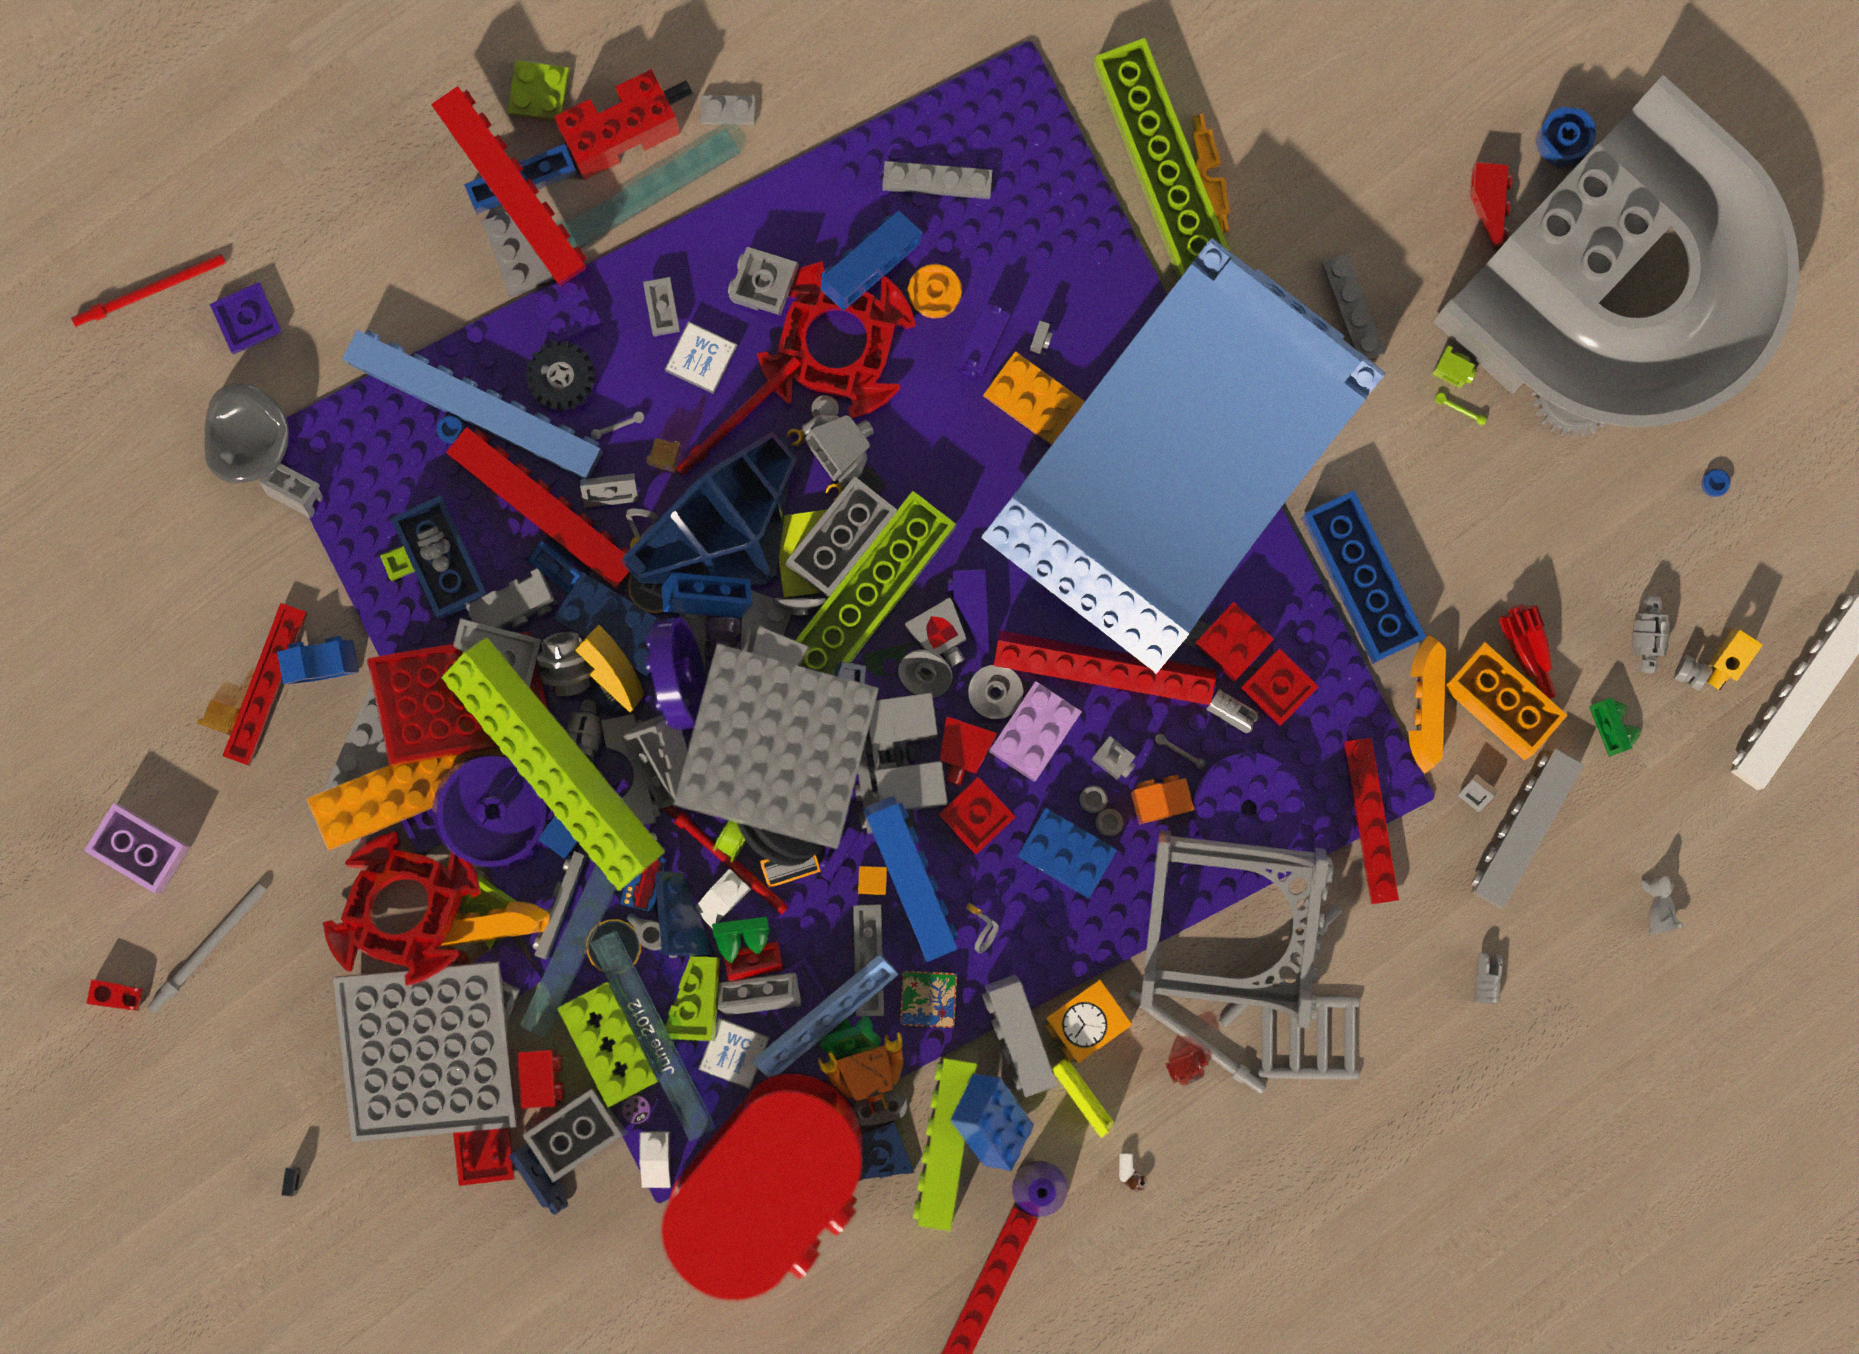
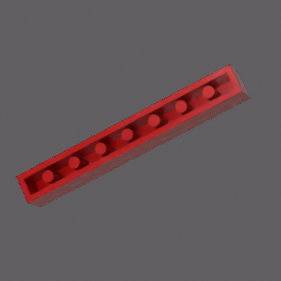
M458 86L432 103L433 109L557 284L562 286L586 269L583 263L587 259L578 245L573 248L567 239L571 235L562 223L557 226L551 218L555 213L546 201L544 203L539 201L536 196L539 190L532 180H524L520 174L524 169L515 157L510 159L504 150L508 147L498 134L494 137L488 128L492 124L483 112L478 115L473 105L476 102L468 90L462 92Z
M466 427L446 453L619 591L631 574L622 564V558L629 550L626 547H623L621 550L613 544L615 539L605 530L599 533L591 527L594 522L585 514L581 513L578 516L570 509L573 505L565 498L560 496L556 499L549 492L552 488L541 479L537 482L532 480L528 476L531 472L518 462L514 465L507 460L510 455L497 445L495 448H492L486 442L489 438L476 428L472 432Z
M1001 630L994 666L1206 705H1211L1216 681V669L1166 661L1156 673L1132 654Z

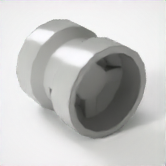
M1685 655L1679 663L1673 679L1679 682H1687L1691 688L1700 691L1710 674L1711 667L1704 663L1698 664L1694 658Z

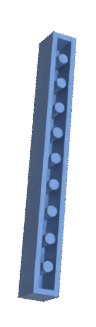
M358 330L355 332L342 358L346 364L582 479L591 478L603 454L601 448L598 447L599 442L587 436L582 440L574 436L575 431L562 424L558 428L549 423L551 419L536 412L535 416L525 412L526 407L520 403L511 401L508 404L501 400L502 395L491 389H487L484 392L476 388L478 385L476 382L466 377L459 380L453 377L454 372L446 367L439 365L436 369L428 365L429 360L415 353L412 357L404 353L405 348L394 342H390L387 345L379 341L381 337L369 330H366L365 333Z

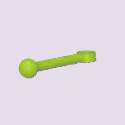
M1438 393L1435 396L1437 404L1444 403L1475 419L1479 425H1484L1487 422L1486 416L1477 415L1446 399L1445 394Z

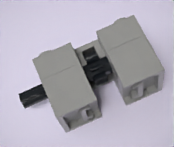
M932 693L875 701L869 724L870 738L866 739L867 754L873 755L874 766H869L871 782H877L878 791L873 792L874 803L894 795L897 804L903 802L909 816L904 819L907 828L913 826L917 836L914 810L947 806L942 763L934 762L913 766L909 764V761L915 760L913 746L907 747V742L937 738Z

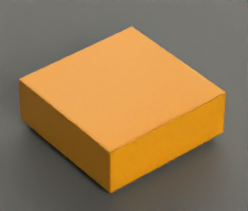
M859 866L858 894L886 895L887 867Z

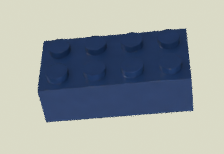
M441 495L390 518L430 605L439 620L442 621L467 609L466 605L489 594L452 513ZM435 526L438 527L439 532H443V538L450 543L449 552L443 555L448 558L449 567L443 572L433 568V559L425 560L420 554L421 547L417 544V541H419L417 534Z
M582 572L553 619L570 631L577 633L583 639L600 625L623 651L633 669L650 679L652 672L650 673L646 666V656H650L646 635L651 632L653 624L661 620Z

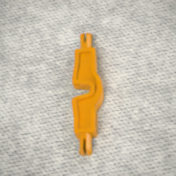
M1199 114V117L1198 115L1192 117L1196 129L1192 137L1197 155L1196 167L1221 230L1226 233L1230 231L1226 217L1230 213V208L1227 200L1225 179L1223 177L1211 178L1206 174L1208 170L1219 167L1221 159L1215 146L1212 130L1206 129L1204 114Z

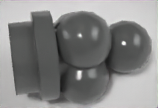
M435 526L418 533L419 541H417V544L421 547L420 554L425 560L433 559V568L440 572L445 571L449 567V560L443 555L449 552L450 543L443 538V532H439L438 527Z

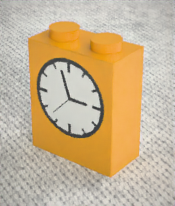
M1097 980L1045 1018L1048 1021L1045 1028L1052 1038L1059 1037L1065 1045L1060 1048L1070 1062L1075 1059L1078 1064L1132 1026L1101 980Z

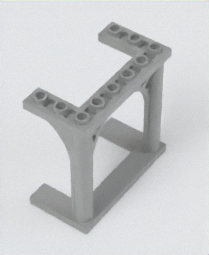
M1160 830L1140 1008H1152L1153 994L1254 1005L1292 1015L1297 1019L1298 1027L1309 1028L1310 1020L1315 1021L1317 1008L1315 993H1311V982L1316 983L1318 976V966H1313L1314 956L1320 955L1321 939L1317 938L1318 928H1323L1325 912L1320 911L1321 900L1326 901L1328 890L1326 882H1331L1333 872L1331 857H1327L1326 849L1314 848V852L1175 837L1171 836V831ZM1168 861L1248 870L1261 874L1275 883L1286 896L1293 915L1292 937L1285 953L1278 962L1260 974L1244 978L1156 969ZM1286 871L1292 872L1286 877L1285 881L1279 880L1278 872L1285 875ZM1300 877L1306 879L1307 887L1304 891L1298 894H1292L1289 891V885L1293 880ZM1309 895V898L1303 902V907H1306L1303 910L1298 909L1296 906L1297 901ZM1305 917H1306V923H1304V922L1301 921V920H1302L1303 918H1305ZM1299 927L1304 929L1301 935L1296 933V929ZM1304 940L1303 946L1298 941ZM1293 952L1300 954V956H1297V961L1301 968L1290 960ZM1282 966H1289L1295 971L1297 976L1295 982L1287 983L1280 977L1279 970ZM1274 976L1279 986H1273V982L1265 983L1266 978Z

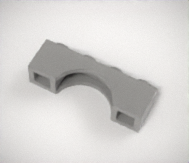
M632 714L601 721L606 748L624 754L633 767V784L622 800L643 826L657 824L656 817L661 816L659 806L656 800H652L651 791L621 738L640 724L642 720H637L636 716Z

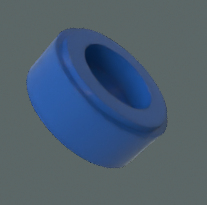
M447 415L439 420L436 430L438 436L444 442L452 444L465 430V427L458 417Z
M1713 469L1703 476L1701 486L1708 496L1720 497L1729 490L1730 478L1725 471Z

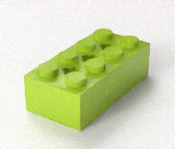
M610 982L557 1008L607 1107H611L660 1081ZM594 1012L596 1015L601 1014L603 1017L599 1021L601 1026L598 1028L590 1023ZM606 1037L609 1040L614 1039L616 1043L612 1046V1052H609L608 1049H603L602 1045L605 1044L604 1039ZM619 1061L621 1065L626 1063L628 1069L625 1070V1077H622L621 1074L617 1075L615 1072Z

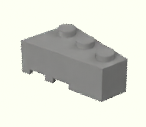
M537 568L531 571L532 576L522 581L516 579L509 583L510 586L500 591H493L466 605V608L473 622L504 629L511 625L513 628L520 627L528 622V617L535 614L538 617L544 616L552 612V607L557 605L544 574Z
M662 715L641 722L621 737L660 809L674 805L688 753L682 730L677 731L672 726L668 727L665 716Z

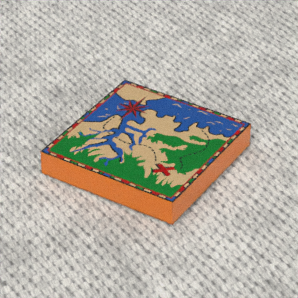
M903 970L899 1026L955 1029L958 973Z

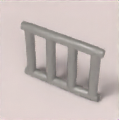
M1315 996L1317 1004V1068H1300L1301 1027L1297 1026V1019L1292 1015L1289 1017V1068L1273 1067V1009L1262 1007V1068H1259L1258 1078L1359 1079V1070L1355 1069L1356 1007H1359V997ZM1328 1007L1345 1008L1344 1068H1328Z

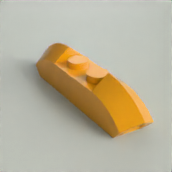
M1430 635L1418 648L1413 659L1410 675L1419 678V682H1415L1414 697L1419 698L1418 709H1414L1413 724L1418 726V730L1409 731V743L1415 761L1424 773L1428 772L1443 759L1446 649L1438 640Z
M509 902L506 909L489 910V915L481 916V913L477 912L464 914L463 917L460 910H458L449 934L440 947L544 932L549 924L550 914L544 909L526 902Z

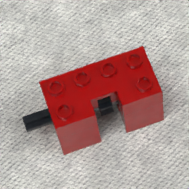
M650 69L615 86L620 103L600 113L597 112L591 99L554 116L559 131L583 179L586 180L619 164L618 155L639 144L642 145L645 151L680 134L677 119L671 105L693 95L687 80L663 91L655 74Z

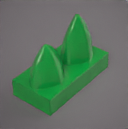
M1612 697L1589 706L1608 756L1611 757L1632 749V745L1638 740L1642 730L1635 726L1623 725L1621 719L1626 713L1627 706L1622 702L1613 700Z
M767 917L712 924L717 946L723 957L730 963L734 961L739 952L741 937H744L746 944L753 952L759 954L765 947L768 933H770Z
M864 1015L854 1027H851L846 1018L835 1028L832 1034L826 1035L821 1039L819 1046L827 1053H832L835 1060H839L878 1048L881 1038L872 1031L871 1020Z

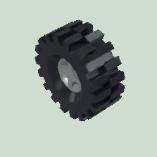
M552 341V345L549 346L544 344L541 346V351H535L532 354V361H528V372H526L528 388L543 407L546 406L551 411L559 410V412H566L567 409L574 411L577 409L576 406L580 404L583 406L587 403L586 399L588 397L591 398L593 395L592 389L596 387V370L588 354L576 344L571 345L568 341H563V343Z

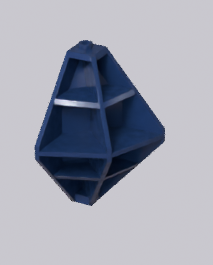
M772 431L711 468L623 556L622 564L639 583L664 584L670 574L675 572L750 579L751 585L764 586L777 575L790 473L797 459L789 451L788 444L782 437H777Z

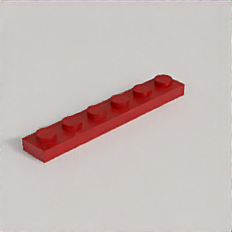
M280 602L223 752V757L248 766L251 765L282 683L277 652L287 650L288 644L298 641L308 614L306 611Z
M1372 737L1345 741L1343 743L1370 904L1398 901L1399 896Z
M1013 1206L941 1354H973L1038 1218Z

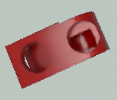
M91 979L86 1004L139 1011L143 989Z

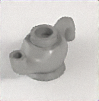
M634 913L628 914L627 920L634 927L641 945L650 950H660L659 923L653 920L640 919ZM669 955V957H671V958H676V957H677V956Z

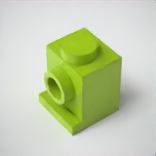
M1448 345L1432 374L1461 389L1466 382L1471 384L1478 369L1474 368V364L1469 362L1470 358L1458 352L1455 354L1451 353L1453 347Z

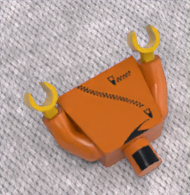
M897 1033L898 1039L894 1042L888 1040L887 1034L885 1035V1045L843 1059L835 1060L834 1055L828 1053L831 1058L830 1062L822 1063L819 1058L818 1063L822 1071L828 1076L832 1086L846 1098H854L855 1101L867 1098L871 1113L888 1109L883 1093L893 1090V1085L899 1082L904 1064L901 1034Z

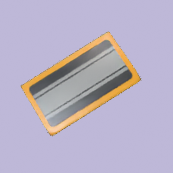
M816 855L797 866L778 865L767 859L760 861L768 888L821 872Z

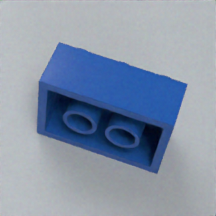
M1045 808L1017 857L1084 897L1090 898L1117 849Z
M974 1073L950 1119L984 1166L1012 1171L1016 1161L1019 1159L1023 1146L1031 1135L1034 1126L1001 1078Z

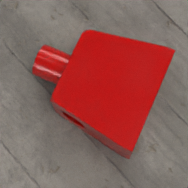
M947 717L940 755V762L949 765L945 781L960 786L965 771L976 774L997 733Z

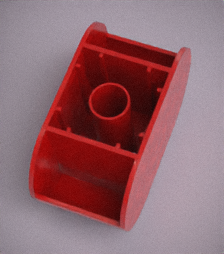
M796 1073L779 1074L769 1077L750 1091L679 1176L665 1208L661 1224L664 1250L671 1265L684 1281L697 1291L721 1300L740 1301L758 1297L772 1290L788 1272L800 1280L810 1270L820 1256V1252L817 1251L822 1242L818 1238L824 1229H827L836 1237L847 1226L857 1211L853 1207L857 1201L853 1194L860 1177L862 1133L856 1113L846 1098L826 1082L812 1076Z

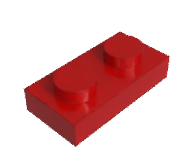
M778 941L767 943L759 954H756L747 947L739 949L732 963L725 959L729 981L783 970Z

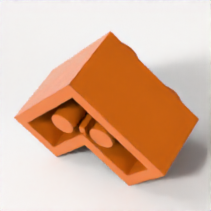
M1174 775L1163 778V784H1154V780L1138 783L1136 789L1131 792L1139 825L1192 812L1194 807L1186 778L1179 780V776Z

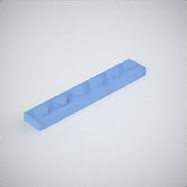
M879 954L752 1061L755 1066L768 1078L779 1075L898 976V973Z

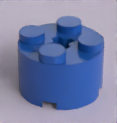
M1561 107L1554 110L1543 122L1537 133L1536 144L1539 153L1548 163L1557 168L1576 165L1584 159L1594 145L1595 123L1587 112L1579 108ZM1568 134L1570 136V139L1565 140L1562 136H1566Z

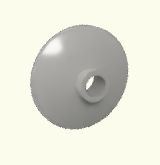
M773 598V602L779 606L792 609V615H809V609L824 604L828 598Z
M927 650L912 651L905 655L899 664L898 673L901 682L910 692L916 695L932 693V697H937L944 694L951 685L952 671L950 666L941 656Z
M994 665L983 667L975 673L970 681L968 690L969 700L973 708L986 718H1006L1013 714L1022 702V682L1012 669L996 667ZM993 688H998L1001 691V695L998 698L991 696L990 691Z

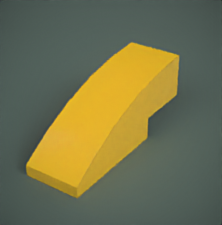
M598 625L575 651L594 668L590 676L624 708L631 712L645 695L641 683L623 651L609 634Z

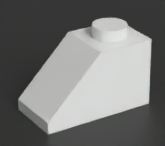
M729 869L697 904V912L712 928V924L719 923L751 888Z
M643 1131L640 1133L642 1188H670L671 1131Z

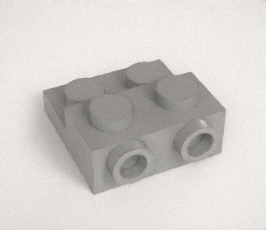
M747 247L745 254H741L737 263L739 270L736 278L732 279L729 284V298L733 303L755 310H765L781 316L799 264L792 260Z

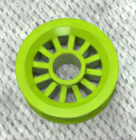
M728 821L713 848V851L719 849L731 857L730 862L735 860L747 842L740 832L736 821Z

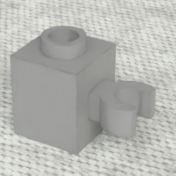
M1110 736L1091 759L1117 780L1121 775L1126 778L1136 766L1132 763L1136 756Z

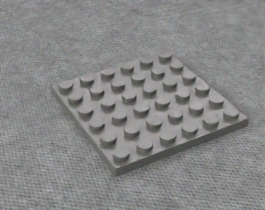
M717 644L674 805L837 849L879 688Z
M500 961L447 966L429 979L409 986L405 985L404 977L409 970L335 976L333 978L352 1142L510 1128L518 1125Z

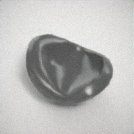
M244 383L225 385L217 390L211 398L206 414L205 458L208 468L216 477L229 483L251 482L271 473L282 461L288 447L289 426L284 412L269 394L253 385Z

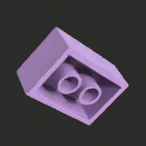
M1035 681L989 752L1030 780L1036 782L1082 711Z
M113 803L84 851L153 893L162 894L189 851L190 846L124 806Z

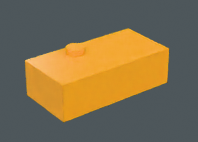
M1486 642L1470 655L1445 684V691L1524 761L1535 754L1567 717L1564 711Z

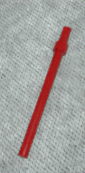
M219 254L109 302L94 304L90 306V310L73 316L71 319L75 327L94 319L99 321L106 318L108 313L226 264L223 255Z
M794 356L700 446L697 444L690 451L691 454L676 468L677 471L684 476L698 462L702 463L709 456L707 453L801 365L797 358Z
M675 805L662 808L674 819V823L681 830L683 828L686 829L780 914H783L789 908L785 902L736 859L730 862L731 857L719 849L713 851L716 841L691 820L692 816L685 810L681 811Z

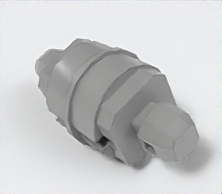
M1647 596L1643 606L1645 613L1635 614V620H1633V632H1631L1633 655H1642V660H1640L1641 672L1655 673L1658 667L1656 656H1666V650H1668L1670 622H1668L1669 615L1659 614V610H1662L1660 597Z
M585 699L581 705L580 713H572V717L568 721L567 731L565 732L589 761L594 762V758L598 754L599 745L602 742L603 727L600 718L597 716V705L593 700Z

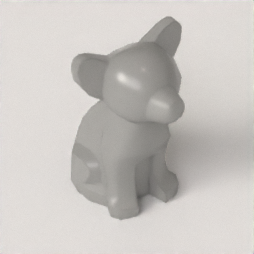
M1667 875L1657 877L1651 882L1642 880V888L1654 897L1649 912V935L1683 927V924L1676 919L1675 904L1670 897L1675 886Z

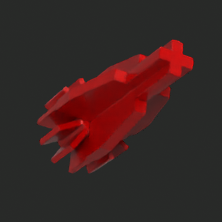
M1524 604L1513 606L1508 609L1509 613L1498 618L1504 637L1508 640L1512 652L1526 675L1534 678L1536 687L1549 699L1554 698L1557 695L1548 671L1553 669L1548 638L1544 627H1542L1545 625L1539 608L1535 604L1524 607Z

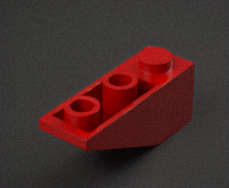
M1476 162L1472 168L1470 196L1492 249L1499 250L1508 238V227L1504 226L1505 216H1509L1510 200H1506L1507 190L1511 189L1512 174H1508L1509 165Z

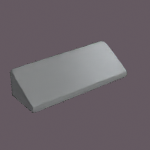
M795 973L720 982L718 984L717 1009L725 1015L801 1006Z

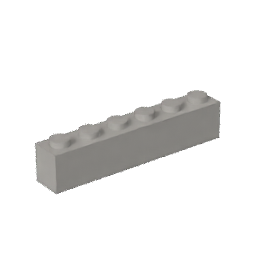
M1557 749L1550 750L1549 753L1545 751L1537 764L1540 769L1536 777L1531 775L1524 787L1527 793L1523 800L1518 799L1511 810V814L1514 815L1509 824L1504 823L1497 835L1500 838L1496 848L1492 846L1484 858V861L1487 862L1482 872L1478 870L1471 881V885L1474 886L1471 893L1499 909L1506 906L1584 766Z

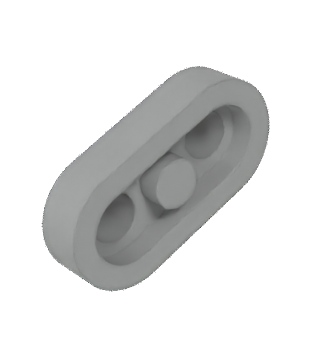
M897 1092L885 1093L883 1096L887 1108L889 1102L896 1101L899 1105L898 1110L892 1112L889 1109L872 1113L868 1118L861 1115L862 1108L869 1107L867 1098L857 1101L853 1110L860 1125H876L903 1117L907 1110L906 1099Z

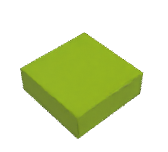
M403 546L380 555L391 581L415 572Z

